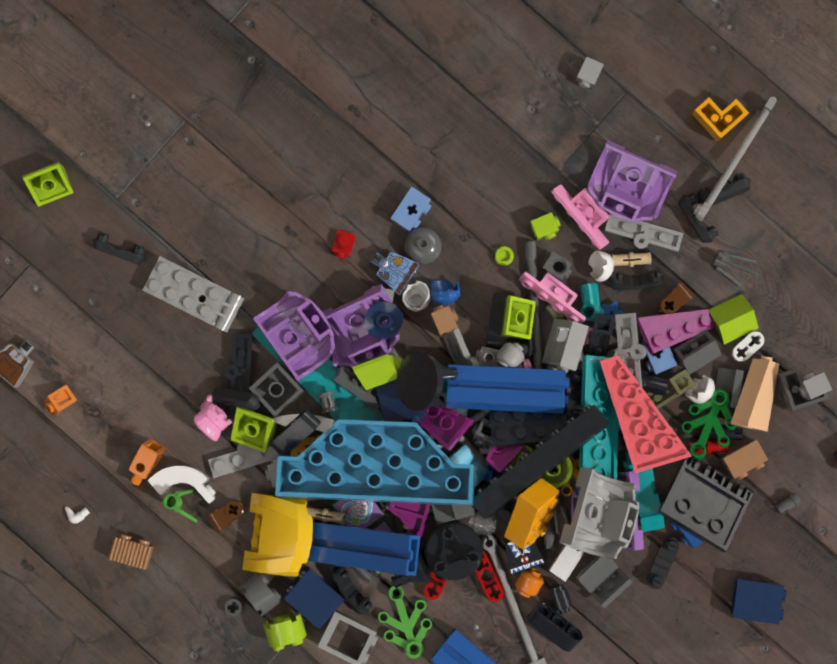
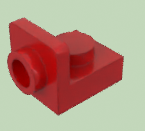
M337 230L331 250L332 253H335V257L346 259V256L351 257L356 234Z

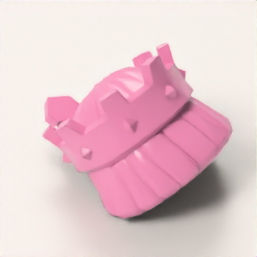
M209 394L200 406L201 411L194 416V423L207 437L216 442L220 437L221 431H224L233 422L230 419L227 420L228 416L225 412L212 403L213 395Z

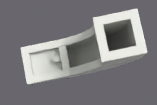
M168 467L157 472L148 480L160 495H163L175 484L187 483L192 485L209 504L217 499L214 495L216 494L215 490L209 484L205 485L210 478L202 471L193 467Z

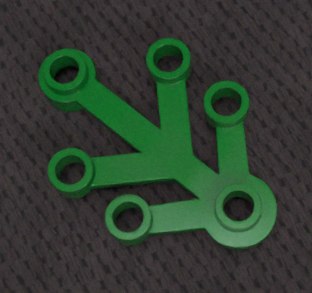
M716 390L708 401L701 404H692L689 407V413L693 417L699 416L702 410L712 407L709 414L693 421H685L682 424V431L685 434H690L695 428L705 424L698 442L692 444L690 448L691 455L695 459H702L706 455L705 445L712 428H714L718 436L720 447L725 448L730 444V439L725 435L717 417L721 410L726 419V428L734 430L737 425L732 427L727 425L729 421H732L733 417L727 406L730 397L724 390ZM718 397H722L724 399L722 402L716 401ZM692 408H698L697 413H693L691 410ZM690 425L691 429L685 430L684 427ZM725 438L728 441L726 444H722L720 440ZM697 449L702 450L700 455L695 454Z

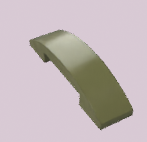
M685 369L669 379V386L665 397L649 392L647 395L657 409L696 385Z

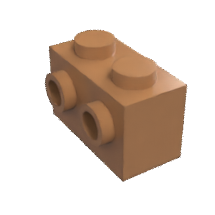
M444 304L433 309L431 317L439 337L458 329L456 324L458 317L454 309L451 310L449 306L445 307Z

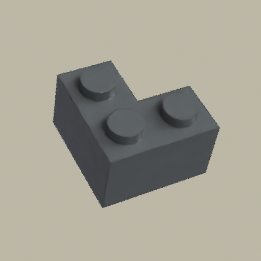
M799 368L777 374V380L788 411L829 399L828 393H824L811 400L802 397L799 391V382L803 381Z
M431 504L437 525L475 515L472 506Z

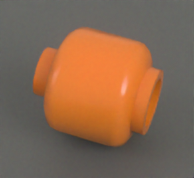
M535 568L522 571L515 582L517 592L527 598L536 596L544 583L543 578L540 576L541 572Z

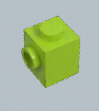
M552 212L530 221V226L537 241L542 238L549 240L556 237L555 233L559 231L558 227L561 226L558 217L553 216Z

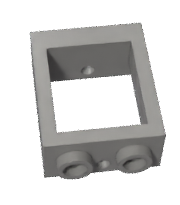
M554 319L541 363L548 365L547 369L566 370V373H568V370L576 371L589 326L575 321Z
M336 610L318 647L351 664H366L370 656L367 651L370 646H375L378 636H376L377 630ZM339 620L370 634L358 660L327 645Z

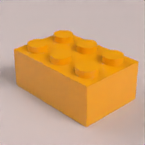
M540 478L520 494L504 537L522 550L528 545L531 546L538 536H543L547 532V524L553 517L552 510L559 501L557 497L560 491Z

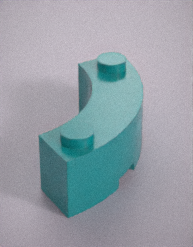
M626 451L625 460H622L625 472H633L634 468L629 452ZM653 468L639 472L640 491H635L636 501L639 502L637 522L643 532L665 528L664 516L658 513L661 504L655 489Z

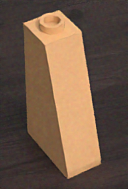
M761 356V359L753 358L731 424L753 430L768 431L779 363L773 362V358Z

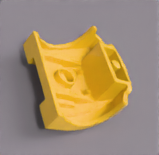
M259 493L251 494L249 512L255 513L254 530L251 540V551L244 552L242 570L281 576H299L302 564L307 563L312 544L313 519L311 515H308L307 500Z

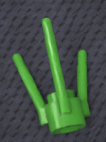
M195 489L168 494L161 502L167 509L175 510V512L180 513L195 523L198 521L180 508L182 506L181 496L193 493Z

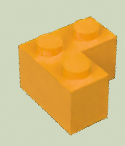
M710 97L692 113L717 142L749 114L737 99L721 111Z

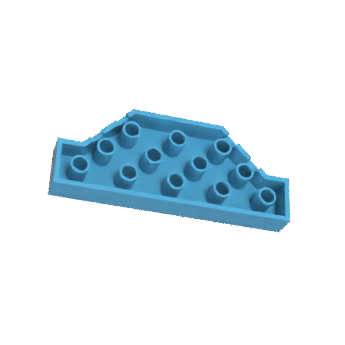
M338 419L332 427L318 437L299 456H278L275 496L473 506L474 464H454L417 423Z

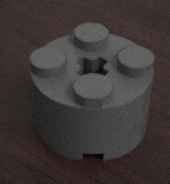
M256 572L239 585L238 588L240 590L245 589L243 592L244 596L256 611H262L259 615L263 617L280 603L279 599L281 596L274 588L269 589L267 586L269 581L263 573L258 575Z

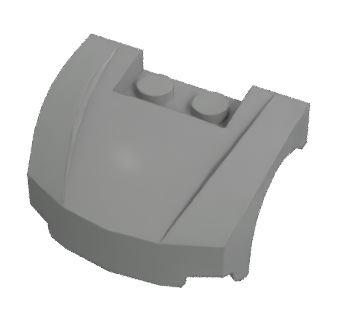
M581 467L575 485L581 488L571 525L564 524L559 543L596 556L617 559V555L622 548L628 547L636 528L639 513V502L636 501L635 497L637 485L608 478L598 474L594 469Z

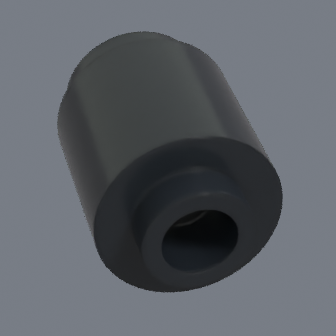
M564 584L549 588V597L555 612L559 611V614L569 612V607H572L573 604Z

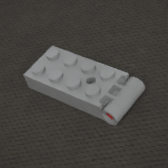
M161 256L143 288V291L226 333L244 301L243 297ZM202 296L206 297L205 302H200Z

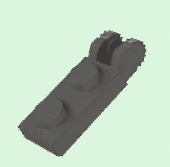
M341 365L336 372L334 381L365 401L368 407L373 409L379 408L380 402L376 388L365 390L356 374L346 366Z

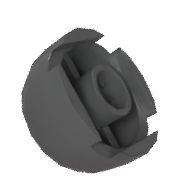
M419 227L407 235L404 241V250L410 260L419 263V265H427L439 258L442 251V242L434 230L428 227Z

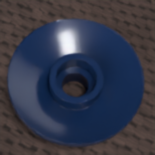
M376 303L369 308L365 315V327L371 336L377 339H389L395 336L402 328V312L393 303ZM388 320L387 325H382V322Z

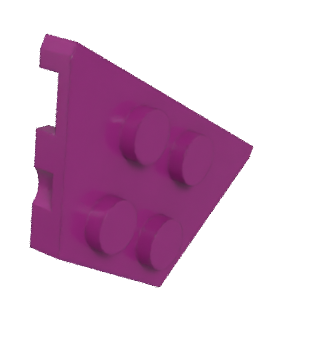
M391 502L389 510L414 531L416 535L422 537L431 504Z

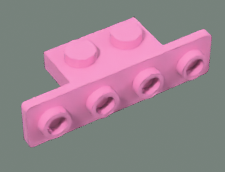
M562 185L557 186L551 191L556 201L563 205L567 214L577 222L579 228L587 234L594 246L601 250L609 244V241L598 227L609 219L610 216L596 203V200L587 188H584L574 198Z
M524 272L518 279L525 288L534 291L539 299L547 301L555 311L564 314L568 320L581 324L585 321L586 317L571 306L578 295L549 272L545 274L540 282L527 272Z

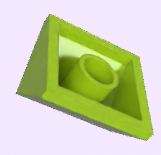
M59 162L22 176L38 207L74 193L65 168Z
M743 294L709 309L716 326L715 328L724 345L759 328L754 309Z
M508 295L505 301L501 336L531 339L536 301Z
M386 354L352 368L365 390H369L396 380L402 360L400 357Z
M237 407L231 441L266 453L270 446L269 442L273 439L278 427L272 418Z

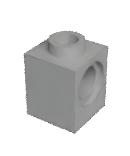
M586 57L576 78V81L579 82L578 85L589 89V87L593 89L604 64Z

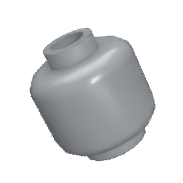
M516 342L513 344L505 343L496 353V363L500 367L518 368L525 359L522 352L524 349Z

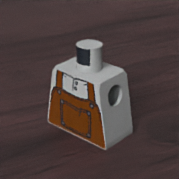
M26 340L19 348L10 343L0 351V376L15 388L20 387L34 363L27 356L34 346Z

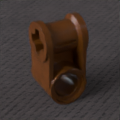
M681 282L660 302L658 310L661 315L673 314L695 295ZM670 303L672 305L671 308L665 310L664 307Z
M238 500L231 501L212 512L206 518L218 533L244 513V505ZM231 505L238 506L237 513L231 512L233 508Z

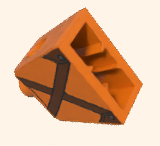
M151 439L144 442L129 467V471L133 473L129 481L139 486L143 479L150 477L167 448Z

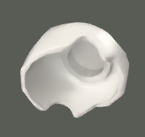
M594 251L590 256L588 264L593 268V272H590V275L599 282L607 280L614 270L613 258L602 251Z
M421 281L407 285L402 294V302L407 309L412 311L425 309L431 301L430 290Z
M705 375L702 376L703 379L701 380L694 378L693 382L696 386L685 392V396L694 403L701 404L708 401L715 391L714 381Z

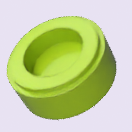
M503 246L496 250L495 261L499 265L507 266L513 261L514 253L509 247Z

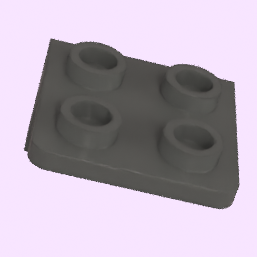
M596 556L577 575L580 583L604 609L632 583V580L612 559Z

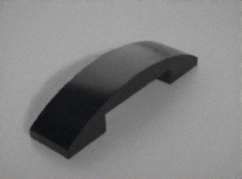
M595 314L587 355L607 357L615 316Z

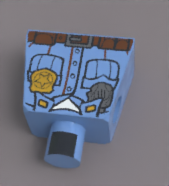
M390 252L387 258L376 253L371 263L380 268L376 275L399 296L419 267V263L393 252Z

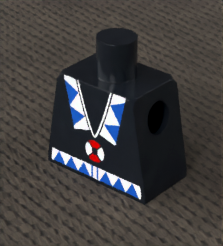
M511 541L504 543L510 575L545 564L535 542L531 546H526L523 550Z

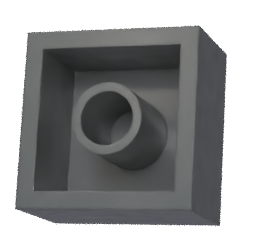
M278 362L249 388L275 417H278L305 392Z

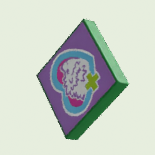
M338 500L332 504L336 512L346 513V526L367 528L385 516V513L375 501Z

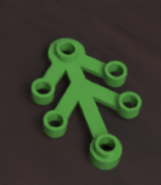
M392 586L389 589V597L396 603L401 622L389 616V613L386 611L379 613L378 620L404 632L407 640L396 636L395 632L390 629L385 631L384 639L403 647L408 657L418 658L423 653L421 642L427 630L432 627V621L429 618L422 619L421 628L415 638L412 630L421 612L426 609V602L422 599L415 602V609L410 619H408L402 599L404 590L401 586L398 587L400 595L394 596L393 590H395V587ZM423 602L424 608L419 609L417 603ZM386 614L387 620H381L380 615ZM425 620L430 622L429 627L423 626ZM388 632L393 633L392 639L386 638ZM416 645L418 649L412 652L410 647Z

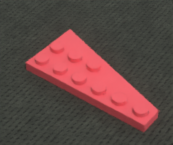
M617 355L601 360V367L634 472H642L691 457L692 455L620 356Z

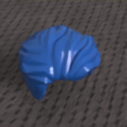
M448 280L432 281L430 283V296L437 305H450L461 296L458 281L456 286Z

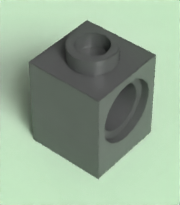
M555 252L551 253L542 268L543 271L549 272L559 281H562L563 278L567 280L573 271L570 268L572 263ZM561 263L564 269L558 273L553 269V265Z

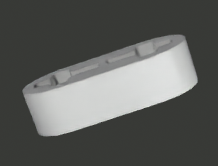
M760 332L748 334L732 349L733 359L743 362L751 357L764 344L763 335ZM751 336L759 337L758 345L756 343L752 346L748 345L752 341ZM746 347L747 350L743 353L745 357H737V349L742 350Z

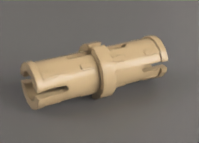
M650 252L612 254L614 266L629 265L634 267V265L651 264Z
M307 507L308 515H311L312 519L320 520L322 523L345 524L346 513L330 511L329 508Z

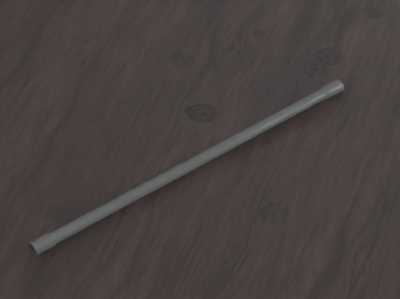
M536 241L524 242L527 273L537 280ZM528 289L529 300L536 301L533 319L536 351L532 355L533 369H543V363H541L542 346L539 298L534 291ZM551 518L547 524L548 530L543 535L544 549L555 548L553 521Z

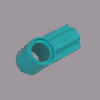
M587 283L580 286L583 305L580 313L586 317L585 320L593 322L596 313L604 314L605 312L600 307L598 284Z

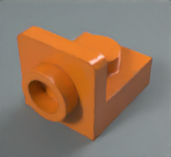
M65 385L48 395L44 405L50 414L52 413L54 416H57L62 410L74 404L77 399L69 387Z

